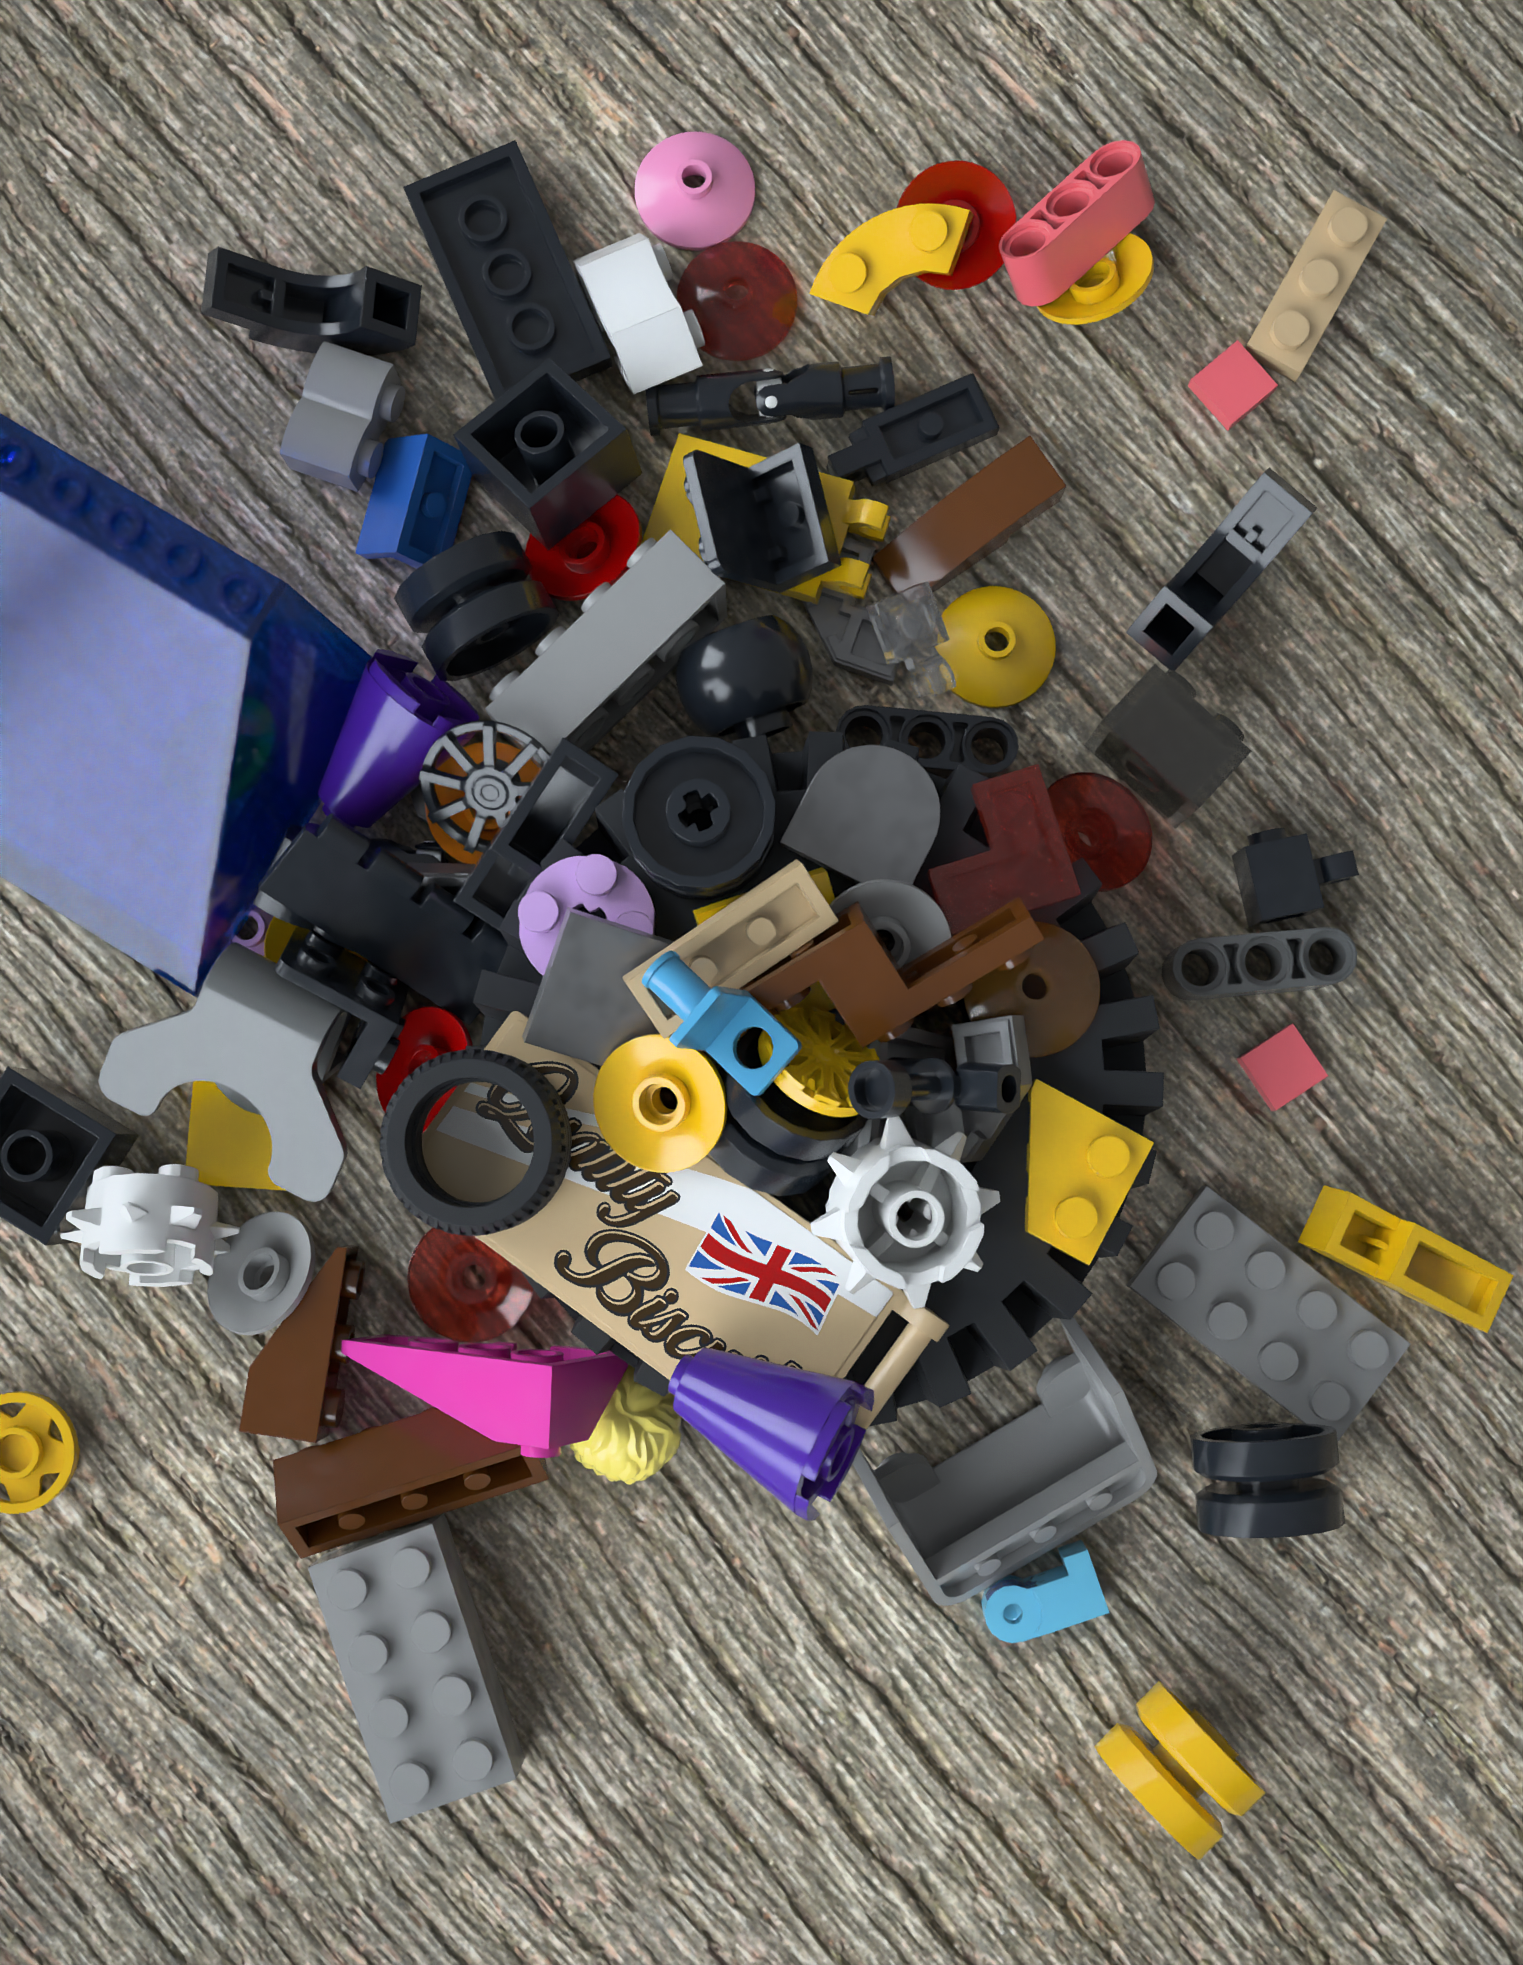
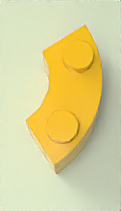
M916 204L889 210L875 216L858 226L834 248L818 272L809 294L858 312L875 316L886 294L905 279L926 273L953 275L973 218V213L970 210L951 205Z

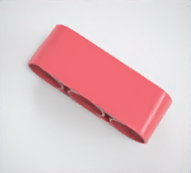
M1121 140L1103 145L1003 235L999 243L1000 253L1017 300L1023 305L1031 307L1042 306L1060 297L1151 213L1154 208L1155 199L1140 147L1136 143Z

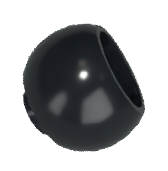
M766 615L750 619L697 640L680 652L677 662L676 685L680 701L689 718L702 732L715 738L736 733L738 740L765 734L768 738L793 726L789 712L806 704L812 691L813 668L809 651L794 628L776 615Z

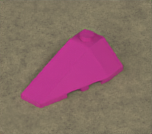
M381 1334L342 1340L341 1347L342 1354L489 1439L521 1445L520 1454L534 1458L558 1457L561 1455V1446L589 1440L628 1367V1363L610 1351L596 1355L589 1348L553 1345L550 1347V1350H517V1343L512 1342L467 1343L459 1345V1340L451 1338Z

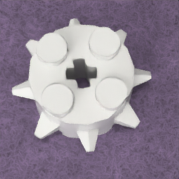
M896 1116L887 1118L881 1138H875L869 1144L860 1147L851 1157L835 1152L829 1156L827 1161L836 1173V1177L829 1190V1199L825 1205L826 1213L810 1223L811 1232L813 1235L836 1239L839 1246L853 1260L845 1285L847 1291L854 1294L874 1279H878L893 1287L903 1289L914 1309L925 1307L931 1283L935 1281H940L941 1283L949 1281L963 1268L976 1272L982 1268L983 1262L976 1253L984 1235V1224L980 1222L981 1214L1000 1203V1195L997 1190L978 1187L977 1181L959 1162L967 1136L958 1131L935 1148H932L911 1138L900 1117ZM906 1201L914 1212L911 1218L904 1223L897 1216V1211Z
M169 1164L161 1166L158 1174L134 1173L128 1168L119 1166H103L94 1171L93 1183L87 1188L85 1209L72 1210L66 1215V1220L78 1228L63 1231L60 1233V1237L82 1243L80 1254L81 1269L94 1278L102 1279L105 1274V1268L130 1273L129 1285L167 1287L192 1284L195 1270L200 1269V1273L211 1276L214 1269V1255L230 1252V1245L221 1238L240 1233V1227L217 1222L218 1192L209 1185L198 1182L199 1170L194 1167Z

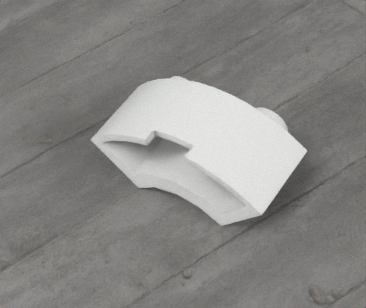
M638 233L572 260L601 332L606 331L618 355L614 357L615 362L633 394L703 366L697 352V348L705 345L700 325L692 309L686 312L682 311L680 304L675 299L666 282L673 279V273L660 243L651 246L649 238Z

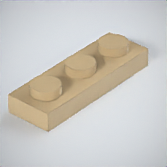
M1333 190L1245 347L1257 362L1296 382L1388 218Z
M796 859L622 978L663 1039H666L683 1023V1020L650 988L647 989L642 984L645 972L662 954L670 950L675 951L680 956V959L711 989L715 986L739 989L839 920L803 864Z

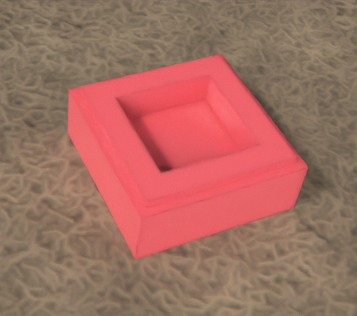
M1238 340L1197 373L1188 384L1191 391L1227 431L1273 394L1278 386Z
M1293 1023L1285 1026L1237 1058V1061L1271 1111L1278 1110L1328 1077V1074Z

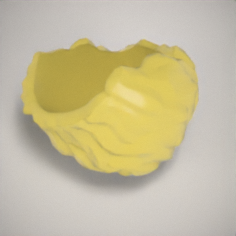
M628 1364L589 1440L570 1444V1448L574 1451L576 1460L581 1462L585 1468L593 1469L597 1476L605 1475L611 1482L622 1480L626 1484L631 1485L636 1481H644L656 1474L677 1453L681 1441L680 1424L682 1417L673 1409L675 1395L669 1393L663 1397L635 1382V1368Z

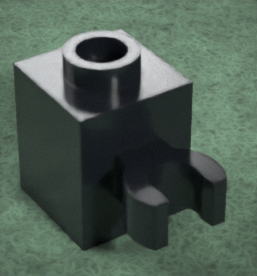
M1285 828L1265 830L1247 836L1249 846L1243 847L1232 855L1248 928L1310 915L1324 908L1319 886L1348 881L1350 877L1359 875L1353 850L1313 859L1307 833L1287 837Z

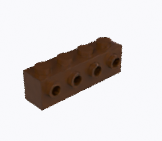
M432 1407L419 1414L382 1426L369 1427L360 1433L322 1445L309 1446L297 1453L273 1460L277 1525L302 1559L549 1480L545 1458L523 1456L520 1454L521 1445L493 1441L438 1408Z

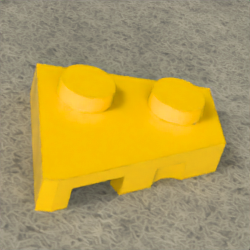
M1034 1079L1032 1086L1028 1090L1030 1124L1026 1164L1028 1196L1026 1197L1025 1231L1084 1264L1090 1265L1154 1142L1042 1081Z

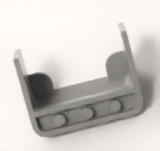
M1074 1317L1071 1320L1060 1319L1074 1353L1060 1356L1052 1360L1044 1368L1036 1387L1037 1395L1042 1404L933 1468L927 1458L918 1453L908 1454L900 1452L884 1459L875 1470L872 1469L860 1448L852 1464L887 1529L933 1601L938 1605H954L971 1598L1135 1501L1146 1493L1156 1480L1157 1469L1123 1389Z

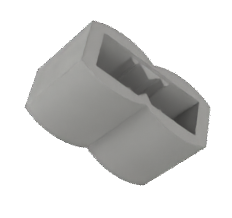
M324 341L313 359L302 397L289 419L283 436L280 455L289 469L356 492L360 490L366 477L373 478L380 467L383 457V444L379 442V437L388 421L394 423L398 419L405 400V388L400 386L401 380L394 365Z

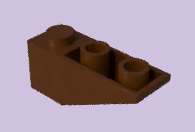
M347 1245L335 1249L310 1283L298 1306L282 1321L249 1366L239 1432L317 1443L329 1436L330 1427H339L344 1410L345 1390L337 1389L340 1363L348 1364L350 1361L348 1356L341 1353L342 1340L355 1338V1326L347 1325L350 1299H359L365 1276V1263L357 1261L359 1246Z

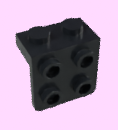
M797 443L749 468L700 450H694L684 455L683 465L686 473L684 488L690 503L694 507L701 536L699 538V551L703 561L713 574L782 593L842 566L812 447Z
M297 926L274 969L283 978L361 1019L351 1036L337 1075L338 1078L361 1089L371 1070L381 1075L384 1073L400 1044L398 1037L406 1023V1019L401 1017L409 986L371 961L358 957L343 947L325 939L313 930Z

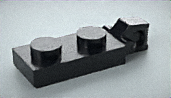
M970 373L863 420L861 428L849 434L848 438L852 445L828 455L826 469L829 475L854 481V483L867 477L872 487L882 484L884 481L887 484L996 436L1000 427L974 373Z

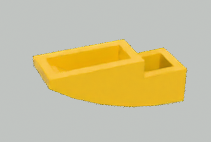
M1326 1185L1323 1186L1298 1240V1243L1367 1278L1485 1333H1488L1514 1276L1414 1222L1400 1219L1351 1192Z

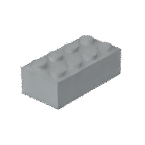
M671 529L658 542L654 538H649L630 556L627 561V566L630 569L615 584L611 586L608 582H604L586 598L581 606V610L584 612L583 615L567 630L559 626L542 640L535 651L538 658L521 675L517 671H512L493 688L489 695L493 702L485 710L492 721L512 725L530 734L550 754L562 737L588 753L677 666L680 652L684 648L708 636L728 616L725 583L713 574L709 567ZM500 733L511 746L520 750L525 747L526 744L522 741ZM536 753L530 758L538 768H541L544 764Z
M445 1513L328 1552L308 1567L311 1580L390 1824L515 1780L525 1760V1756Z

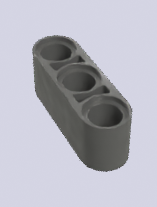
M1329 927L1197 938L1187 941L1167 955L1162 964L1161 976L1165 987L1172 995L1183 1000L1192 1001L1317 990L1339 983L1351 975L1357 963V950L1354 942L1346 933L1337 928ZM1313 943H1319L1327 947L1331 952L1333 967L1328 975L1316 972L1309 963L1308 953ZM1250 948L1259 949L1270 960L1271 972L1265 981L1255 979L1246 970L1245 956ZM1186 954H1196L1207 963L1209 976L1205 985L1195 986L1184 978L1181 964Z

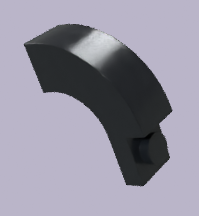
M218 246L208 253L201 314L249 329V339L281 348L317 353L322 343L326 341L367 356L401 351L416 345L422 285L369 266L344 275L329 276L299 273Z
M1269 467L1198 551L1160 590L1126 633L1174 673L1276 558L1285 545L1317 510V507Z

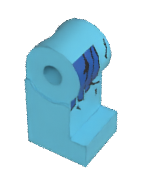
M1082 1540L1058 1547L1063 1565L1024 1579L1008 1575L984 1590L981 1600L982 1611L986 1624L993 1635L1009 1643L1024 1642L1110 1613L1088 1549Z

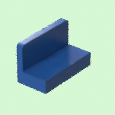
M430 434L387 439L356 547V554L366 559L394 558L418 569L434 556L451 548L454 544L472 473L461 450Z

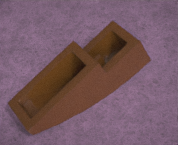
M1028 436L929 509L872 558V562L904 608L908 610L1006 544L1009 535L1060 502L1066 484L1033 438Z

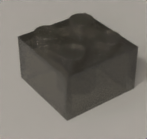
M1154 664L1101 721L1084 746L1176 829L1204 804L1252 751L1242 743L1245 739L1244 734L1233 721L1220 713H1215L1214 716L1211 715L1194 699L1197 693L1183 676L1173 670H1168L1165 673Z

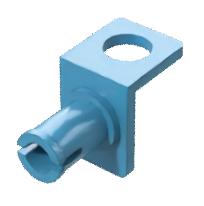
M670 950L657 958L642 978V984L647 989L650 988L683 1020V1023L672 1034L669 1041L676 1048L705 1050L751 1095H762L801 1050V1042L748 991L715 986L711 989L680 959V956L675 951ZM752 1027H760L765 1030L773 1043V1052L770 1060L764 1066L757 1069H751L742 1064L736 1051L740 1035Z

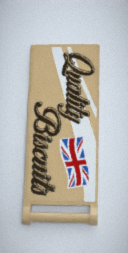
M518 1011L511 1012L484 1050L507 1054L530 1064L553 1085L568 1113L572 1134L571 1157L564 1180L550 1202L535 1216L513 1228L475 1237L669 1380L676 1366L686 1354L694 1357L704 1347L843 1379L891 1311L894 1310L909 1323L864 1385L874 1390L873 1409L870 1411L859 1406L854 1424L867 1430L931 1339L938 1342L950 1325L926 1306L914 1309L903 1290L878 1279H874L856 1293L851 1294L845 1289V1285L853 1260L836 1241L831 1238L813 1235L811 1224L771 1194L753 1190L728 1175L710 1154L689 1168L669 1173L647 1171L625 1161L606 1142L596 1121L593 1093L599 1069L590 1062L524 1043L522 1036L528 1017ZM471 1082L458 1085L422 1134L424 1160L435 1182L451 1196L468 1202H488L509 1193L525 1176L533 1156V1128L524 1106L506 1089L487 1082Z

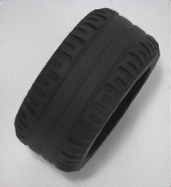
M463 1049L451 1051L420 1065L403 1080L397 1091L393 1094L381 1125L380 1156L382 1158V1166L390 1187L398 1200L422 1222L438 1230L456 1235L480 1236L493 1234L518 1226L535 1216L550 1202L564 1180L571 1157L572 1134L569 1117L565 1105L553 1085L530 1064L516 1057L490 1050ZM487 1082L506 1089L522 1103L533 1128V1156L525 1176L509 1193L488 1202L463 1201L444 1191L428 1171L422 1151L423 1128L432 1107L450 1089L465 1083Z

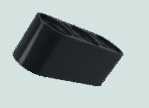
M862 705L847 710L839 719L836 732H843L845 750L851 748L846 741V734L851 729L859 726L869 727L874 730L880 739V746H883L886 739L909 745V738L916 733L927 732L933 734L938 738L942 752L934 758L924 759L919 757L918 763L926 772L945 779L950 776L959 764H962L989 778V784L1002 779L1009 771L1019 749L1018 737L1014 729L1004 720L987 716ZM979 738H989L996 741L1003 750V760L992 765L979 762L972 753V742Z

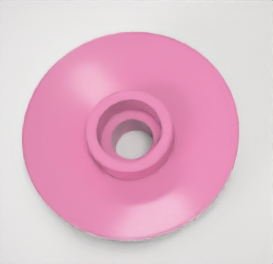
M706 132L676 134L657 144L643 159L635 180L636 206L645 226L662 242L678 249L690 251L715 248L731 240L747 223L755 202L754 176L744 155L726 139ZM693 175L702 176L705 179L703 185L697 188H690L683 181L685 178Z

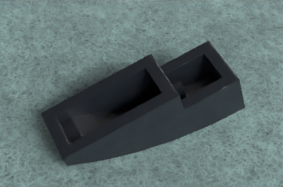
M562 737L455 894L454 902L499 930L514 900L516 899L521 902L522 898L527 894L531 883L544 871L540 862L561 838H564L571 845L574 843L594 813L595 807L600 804L619 774Z

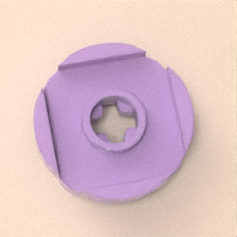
M601 854L573 856L552 864L542 871L531 883L527 894L522 898L518 907V917L520 920L519 936L522 947L531 964L543 976L568 907L575 910L585 907L590 913L601 909L606 915V920L655 935L656 913L644 884L627 867L611 861L608 857Z

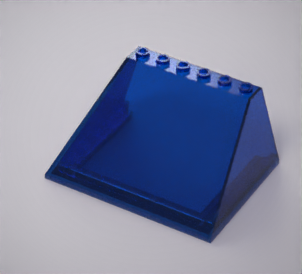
M0 413V876L198 998L212 966L221 953L233 943V938L239 934L249 918L250 911L256 907L253 903L258 891V884L265 876L289 824L304 827L306 823H309L321 804L322 800L318 795L320 784L366 663L372 656L288 583Z

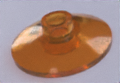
M1034 921L1045 939L1033 946V953L1021 964L1004 971H999L996 968L974 981L973 988L964 996V1003L971 1022L1012 1015H1024L1029 1057H1043L1066 1049L1086 1032L1098 1009L1100 981L1093 958L1075 936L1058 926ZM1035 974L1044 979L1047 991L1042 999L1033 1000L1024 994L1022 982L1026 976Z

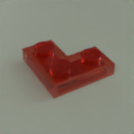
M1039 764L973 784L971 792L990 851L935 867L927 872L935 901L948 922L951 937L1018 897L1021 898L1028 912L1077 898L1081 891Z

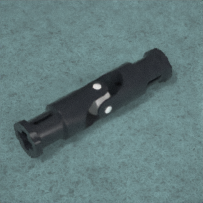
M891 356L880 357L878 364L841 367L838 361L807 364L791 370L787 374L779 370L767 368L697 375L695 382L655 385L645 390L650 436H660L662 429L699 425L702 431L775 424L785 420L787 415H792L796 418L821 420L842 418L845 411L882 407L883 411L895 407V383ZM756 381L754 396L759 414H745L735 410L729 403L730 395L734 389L744 383Z

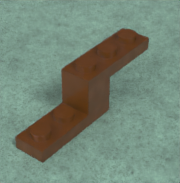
M1018 897L900 968L857 901L836 914L839 920L837 923L739 989L748 991L768 1011L774 1008L777 1012H781L801 1002L810 993V986L819 981L860 1046L864 1048L875 1040L887 1042L897 1038L910 1028L915 1016L936 1004L944 1007L959 1001L971 991L974 981L997 968L999 971H1004L1021 964L1033 953V946L1045 938L1021 898ZM747 1029L746 1031H744V1032L740 1035L739 1039H740L743 1035H745V1034L749 1031V1029Z

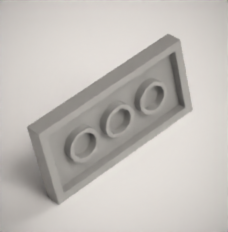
M1208 1186L1200 1187L1126 1285L1303 1424H1319L1335 1428L1337 1442L1411 1345V1343Z

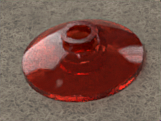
M742 241L725 242L712 246L695 257L687 266L680 279L676 299L683 312L692 309L698 320L705 340V345L699 347V349L713 357L728 361L755 359L775 349L786 338L793 326L798 302L796 285L785 263L770 250L754 243ZM734 285L744 286L748 291L747 295L739 300L729 298L725 292L730 286Z
M1077 772L1063 776L1055 781L1040 797L1035 811L1052 825L1044 845L1065 867L1083 857L1103 884L1098 892H1108L1122 888L1138 877L1144 870L1152 850L1151 825L1139 800L1121 783L1102 774ZM1078 832L1083 833L1089 838L1091 846L1082 841Z
M431 1228L421 1238L410 1259L407 1283L409 1296L415 1311L429 1328L439 1335L454 1341L474 1343L487 1341L502 1335L523 1317L534 1295V1289L521 1270L475 1236L456 1235ZM470 1265H478L486 1273L485 1284L480 1289H472L464 1281V1272Z

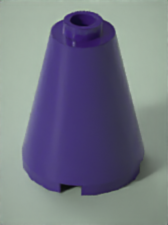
M377 649L366 663L318 790V795L324 803L322 807L324 814L328 816L332 813L353 828L355 826L362 828L371 827L421 783V780H419L420 770L428 751L435 741L455 726L478 721L480 718L478 712L462 694L447 681H440L437 675L430 682L412 673L418 662L391 650ZM476 732L458 737L460 745L463 747L475 736ZM446 749L440 754L436 763V769L451 757Z
M707 1347L702 1348L694 1357L686 1354L680 1360L671 1376L668 1387L669 1393L675 1395L673 1409L678 1415L794 1514L807 1521H813L820 1515L812 1505L817 1496L831 1502L860 1448L866 1429L854 1424L859 1406L872 1411L874 1405V1390L859 1382Z

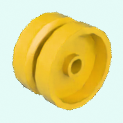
M1158 1681L1136 1703L1139 1718L1159 1743L1153 1747L1133 1727L1117 1723L1094 1747L1113 1773L1161 1826L1197 1860H1201L1222 1839L1224 1833L1222 1823L1200 1796L1206 1791L1228 1813L1243 1817L1266 1792L1236 1759L1239 1756L1238 1752L1197 1709L1194 1708L1191 1711L1161 1681Z

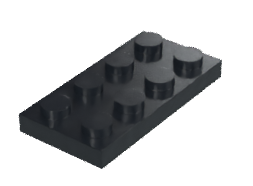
M516 140L403 187L495 401L548 358L554 361L575 382L613 366L609 351Z

